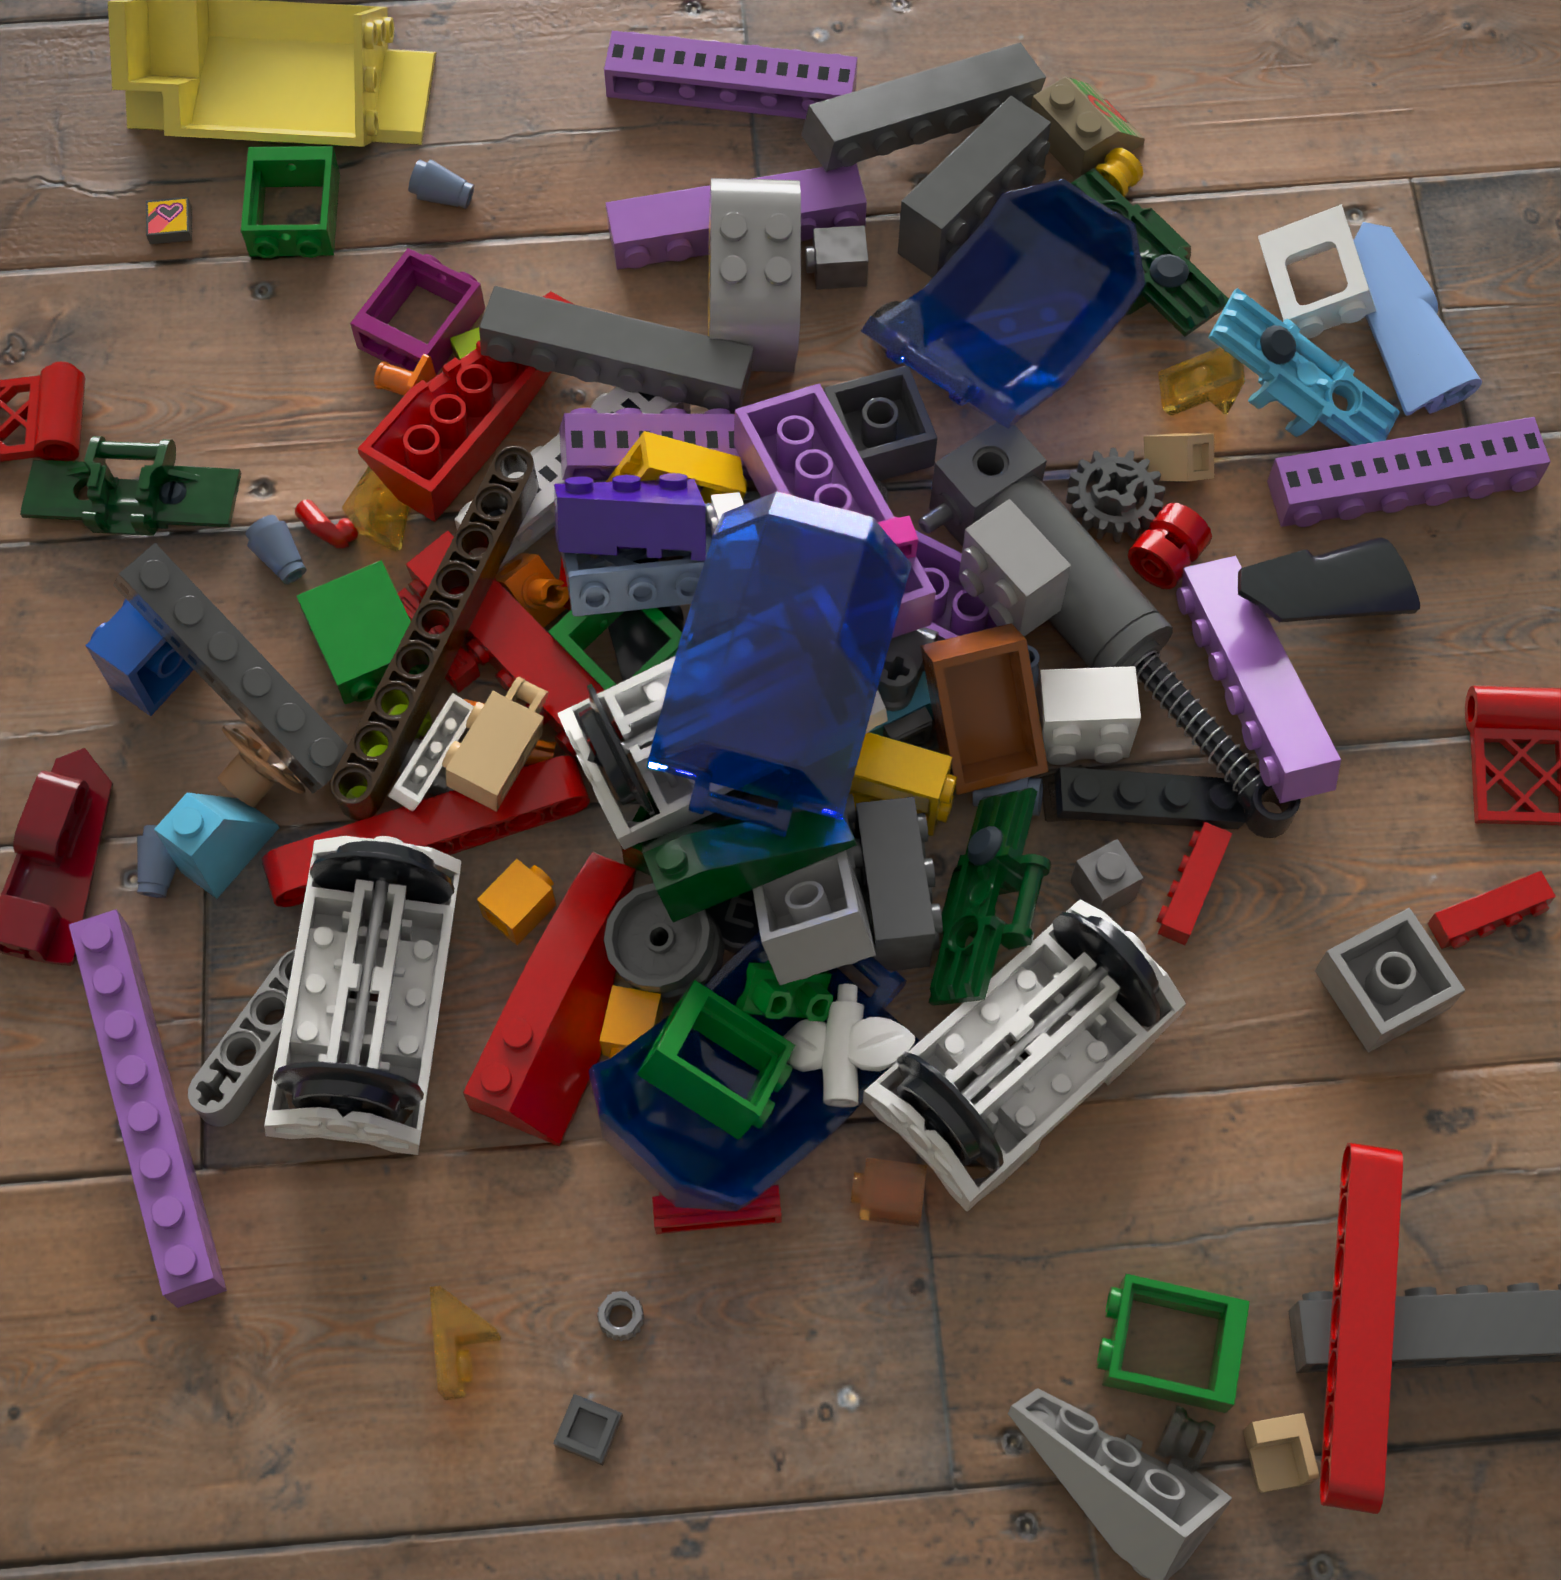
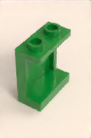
M382 560L296 595L303 615L318 643L344 704L354 701L363 702L373 697L411 622ZM416 665L408 673L413 675L420 674L427 669L428 665Z

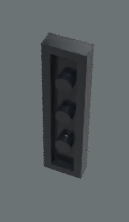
M1059 767L1054 774L1057 818L1203 827L1204 822H1207L1221 829L1237 830L1245 823L1244 808L1237 801L1240 792L1233 791V784L1226 782L1225 778Z

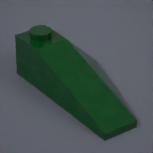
M839 804L687 825L642 844V853L655 888L674 923L857 846Z

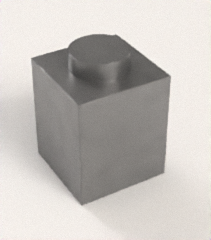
M865 225L813 229V246L805 247L807 273L815 272L816 290L867 286L869 260Z
M1116 839L1077 860L1070 882L1082 901L1109 914L1136 899L1144 877L1119 840Z

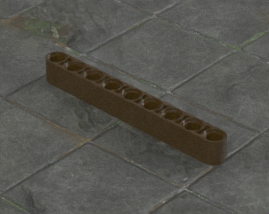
M505 447L494 457L332 776L330 783L331 791L344 815L350 819L360 821L374 816L380 809L537 494L539 484L533 457L523 447ZM514 472L524 473L519 478H508ZM494 510H505L500 516H488ZM475 548H486V551L480 555H469V552ZM454 587H468L461 594H449L450 590ZM437 625L448 626L440 634L428 633L431 628ZM416 665H428L427 669L420 674L413 675L408 673ZM395 705H408L405 712L399 715L388 714L389 710ZM376 745L388 746L386 751L379 756H367L369 750ZM355 786L367 787L364 794L360 797L346 798L347 793Z

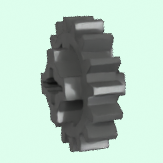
M1111 448L1109 457L1106 458L1100 452L1094 451L1091 463L1081 459L1078 463L1077 472H1071L1069 488L1066 495V503L1072 504L1070 513L1075 519L1083 517L1082 526L1086 531L1092 527L1096 528V539L1101 540L1106 532L1112 533L1115 543H1120L1122 533L1125 532L1135 540L1139 536L1140 528L1149 530L1150 523L1163 508L1164 503L1162 501L1165 487L1158 485L1161 473L1159 471L1148 473L1150 460L1146 458L1139 463L1133 461L1134 451L1132 450L1127 452L1125 458L1118 457L1116 448ZM1094 480L1096 484L1091 487V492L1087 493V486ZM1144 497V504L1137 510L1135 506L1139 504L1140 498Z

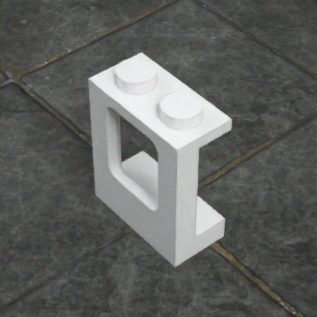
M1342 204L1258 236L1283 321L1285 319L1291 320L1301 329L1299 333L1307 339L1318 336L1323 330L1343 323L1357 322L1367 314L1376 312ZM1336 248L1348 282L1347 288L1343 292L1308 305H1299L1289 278L1287 265Z

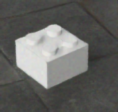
M1135 666L1040 670L1035 694L1046 759L1049 763L1065 765L1079 759H1095L1100 763H1113L1122 758L1129 757L1141 720Z

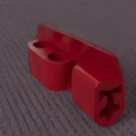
M86 748L56 758L51 772L41 771L32 786L14 836L13 849L16 857L0 896V953L57 965L71 966L75 962L76 952L69 924L84 920L113 787L112 781Z

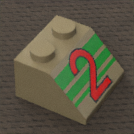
M1064 77L1032 97L1031 109L1051 122L1048 139L1050 143L1049 152L1075 180L1097 165L1104 164L1106 155L1112 149L1123 148L1132 152L1144 144L1145 138L1092 84Z

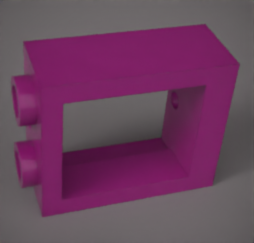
M407 248L351 321L350 325L357 348L382 361L411 371L415 370L423 354L429 355L437 375L453 353L450 338L469 331L485 310L481 283L466 272L458 273L442 265L432 255H422ZM416 286L457 305L428 344L388 325Z

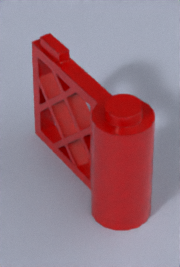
M60 361L46 366L41 370L40 375L0 380V409L10 416L0 426V462L38 457L44 460L74 461L79 457L86 381L83 372L71 363ZM30 392L29 400L16 412L6 405L16 394ZM20 425L26 429L25 444L6 446L3 443Z
M1471 686L1466 696L1465 722L1471 737L1475 823L1561 826V688ZM1484 742L1501 743L1514 758L1499 771L1485 758ZM1516 743L1527 745L1521 749ZM1535 744H1555L1556 764L1548 772L1526 754ZM1518 760L1539 779L1525 794L1504 776ZM1555 771L1557 772V782L1551 777ZM1486 773L1492 778L1487 784ZM1496 782L1517 801L1508 811H1488L1487 791ZM1544 784L1558 797L1559 813L1542 812L1529 797ZM1522 806L1527 812L1515 811Z

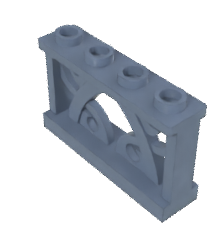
M711 503L705 504L706 508L707 506H711ZM707 509L706 561L691 560V551L663 549V557L684 556L682 559L641 564L633 561L653 559L647 558V548L619 549L618 556L562 552L571 610L574 616L757 597L760 594L759 559L758 567L728 570L725 560H720L718 547L716 548L715 538L711 532V524L708 523Z

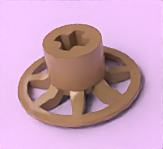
M230 725L222 727L226 737L239 749L238 754L217 777L219 782L229 792L253 808L276 782H280L296 793L304 794L306 789L303 783L295 775H292L293 772L283 763L270 765L267 762L271 752L266 747L236 727Z

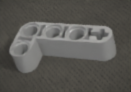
M295 949L287 952L278 961L188 1087V1099L191 1106L209 1125L223 1127L233 1123L275 1067L283 1018L273 1025L264 1024V1020L271 1011L285 1010ZM351 991L354 999H357V991ZM256 1050L254 1059L244 1066L235 1065V1060L242 1051ZM226 1073H228V1074L231 1076V1078H232L234 1081H236V1082H235V1083H232V1081L230 1080V1078L226 1077V1078L224 1079L223 1076H224ZM212 1095L216 1097L224 1095L219 1103L214 1100L208 1102L209 1097Z

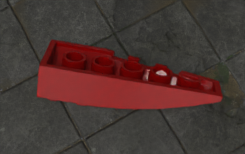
M552 291L543 296L573 304ZM479 340L476 343V349L460 360L456 357L442 366V373L427 383L422 380L413 386L358 447V454L398 501L435 522L512 430L551 372H543L534 367L510 361L501 362L489 356L481 355Z
M591 852L529 958L463 1091L470 1110L560 1147L601 1059L600 1036L617 972L608 959L604 943L606 924L617 902L633 890L636 874L635 868Z

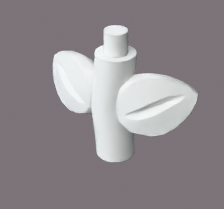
M853 984L838 985L837 1001L831 1004L827 1023L805 1019L798 1022L783 1036L795 1044L787 1061L788 1064L802 1072L822 1069L823 1103L835 1107H854L858 1105L857 1067L867 1071H882L890 1068L897 1062V1058L905 1051H910L915 1043V1036L907 1028L891 1019L881 1017L863 1019L864 1005L857 1003L858 987Z

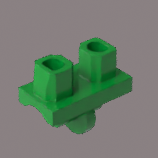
M769 960L765 963L749 962L746 986L743 994L737 1000L736 1007L747 1014L764 1015L766 1018L771 1019L799 1017L807 1018L809 1021L824 1022L828 1017L833 1001L832 994L827 990L832 974L827 970L806 979H799L779 985Z

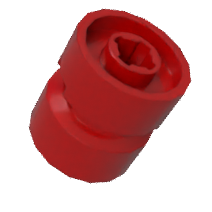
M1169 503L1161 509L1150 523L1149 530L1143 532L1129 549L1127 555L1129 563L1135 572L1150 584L1161 589H1172L1183 578V568L1189 567L1191 562L1197 560L1210 544L1212 539L1211 529L1206 521L1189 507L1179 503Z

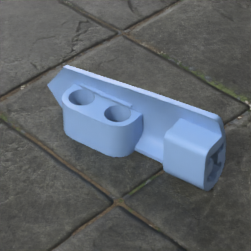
M1363 222L1353 241L1376 308V312L1367 314L1365 317L1404 414L1409 416L1424 406L1428 413L1431 414L1467 399L1479 389L1482 380L1437 315L1438 302L1432 288L1391 227Z

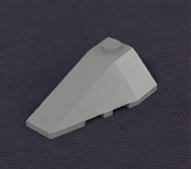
M1038 1388L1010 1407L1008 1415L1111 1548L1131 1564L1139 1575L1150 1580H1168L1180 1570L1232 1500L1231 1496L1189 1465L1174 1457L1171 1458L1169 1464H1166L1140 1451L1143 1444L1142 1441L1129 1434L1126 1435L1125 1439H1121L1099 1430L1095 1417Z

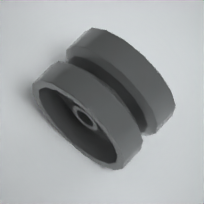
M654 882L629 892L617 902L607 919L604 943L609 961L634 989L661 994L662 1003L676 1004L694 980L708 988L712 985L722 967L725 945L719 925L706 909L673 923L655 888Z

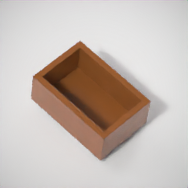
M1012 623L920 645L939 750L941 754L952 757L950 774L957 776L954 789L957 795L1049 772L1027 640Z

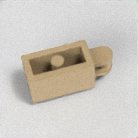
M517 677L506 696L492 691L485 704L477 702L466 722V727L469 728V731L461 743L455 740L451 744L443 759L442 766L446 768V786L497 812L542 735L544 717L539 713L546 702L549 692L527 682L521 677ZM519 698L531 705L529 708H526L516 703L517 699Z

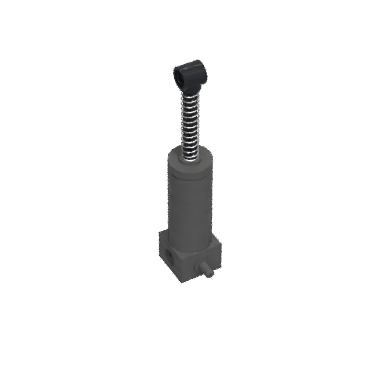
M1006 416L935 462L929 505L931 511L919 519L920 528L925 533L930 534L944 525L963 547L965 529L1010 499L1071 565L1061 611L1048 619L1052 626L1089 668L1135 666L1137 682L1145 684V691L1153 693V700L1161 702L1160 707L1161 709L1168 710V717L1175 718L1177 721L1176 726L1183 727L1185 730L1184 735L1190 736L1193 739L1192 744L1198 745L1201 748L1200 753L1206 754L1209 757L1208 762L1215 764L1217 772L1225 775V781L1233 784V791L1240 792L1237 801L1245 809L1244 819L1249 830L1263 838H1276L1284 834L1299 809L1301 799L1280 803L1273 787L1266 786L1263 782L1261 773L1255 767L1256 763L1252 764L1247 758L1248 753H1242L1239 749L1240 744H1234L1231 740L1232 735H1226L1222 730L1224 726L1219 727L1214 721L1216 717L1211 718L1206 712L1208 708L1203 709L1198 703L1200 699L1195 700L1190 694L1192 690H1187L1182 685L1184 681H1179L1174 676L1176 672H1171L1167 668L1168 663H1163L1159 659V652L1169 641L1173 633V627L1159 614V611L1042 482L1047 460L1015 424ZM1262 803H1275L1279 806L1282 813L1269 812Z

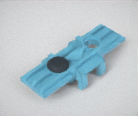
M1237 288L1233 291L1208 338L1259 376L1258 382L1262 387L1249 397V403L1257 409L1263 408L1270 402L1278 401L1297 415L1285 428L1295 437L1302 435L1314 426L1317 421H1320L1352 446L1386 441L1400 413L1397 408L1354 377L1353 373L1355 370L1342 359L1337 362L1300 334L1299 331L1301 329L1291 320L1285 319L1282 322ZM1333 393L1347 399L1348 406L1346 411H1342L1335 406L1332 399Z

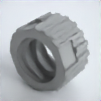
M627 1291L612 1292V1294L607 1295L601 1306L598 1307V1322L602 1332L606 1333L608 1338L611 1337L615 1341L630 1340L631 1337H635L641 1331L640 1328L644 1324L642 1305L639 1300H636ZM618 1305H625L632 1311L631 1321L623 1327L613 1326L609 1321L612 1308Z

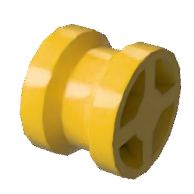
M1123 148L1112 149L1106 155L1105 163L1095 167L1123 197L1127 195L1128 187L1135 186L1143 177V168L1140 161L1135 155Z

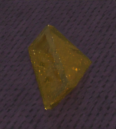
M368 466L345 501L342 509L360 534L397 552L402 548L409 507L398 501Z

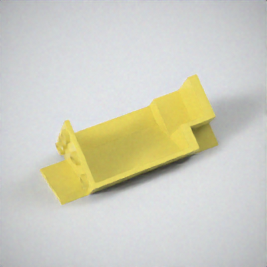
M269 0L108 1L112 90H125L127 128L164 130V136L358 147H364L371 142L422 145L436 52L388 49V43H392L394 39V21L392 17H388L387 7Z

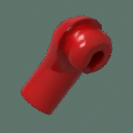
M303 500L297 504L295 508L297 518L312 534L336 549L349 547V542L358 538L359 533L349 519L342 518L334 525L312 500Z

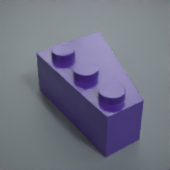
M667 473L660 475L659 480L641 481V478L635 475H619L613 477L612 482H593V479L589 477H570L565 479V484H554L555 530L559 552L618 556L619 549L647 548V558H662L663 549L691 551V560L706 561V505L695 480L688 479L687 475Z

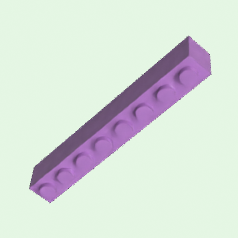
M117 909L69 924L162 1295L178 1308L225 1292L227 1290L132 930Z

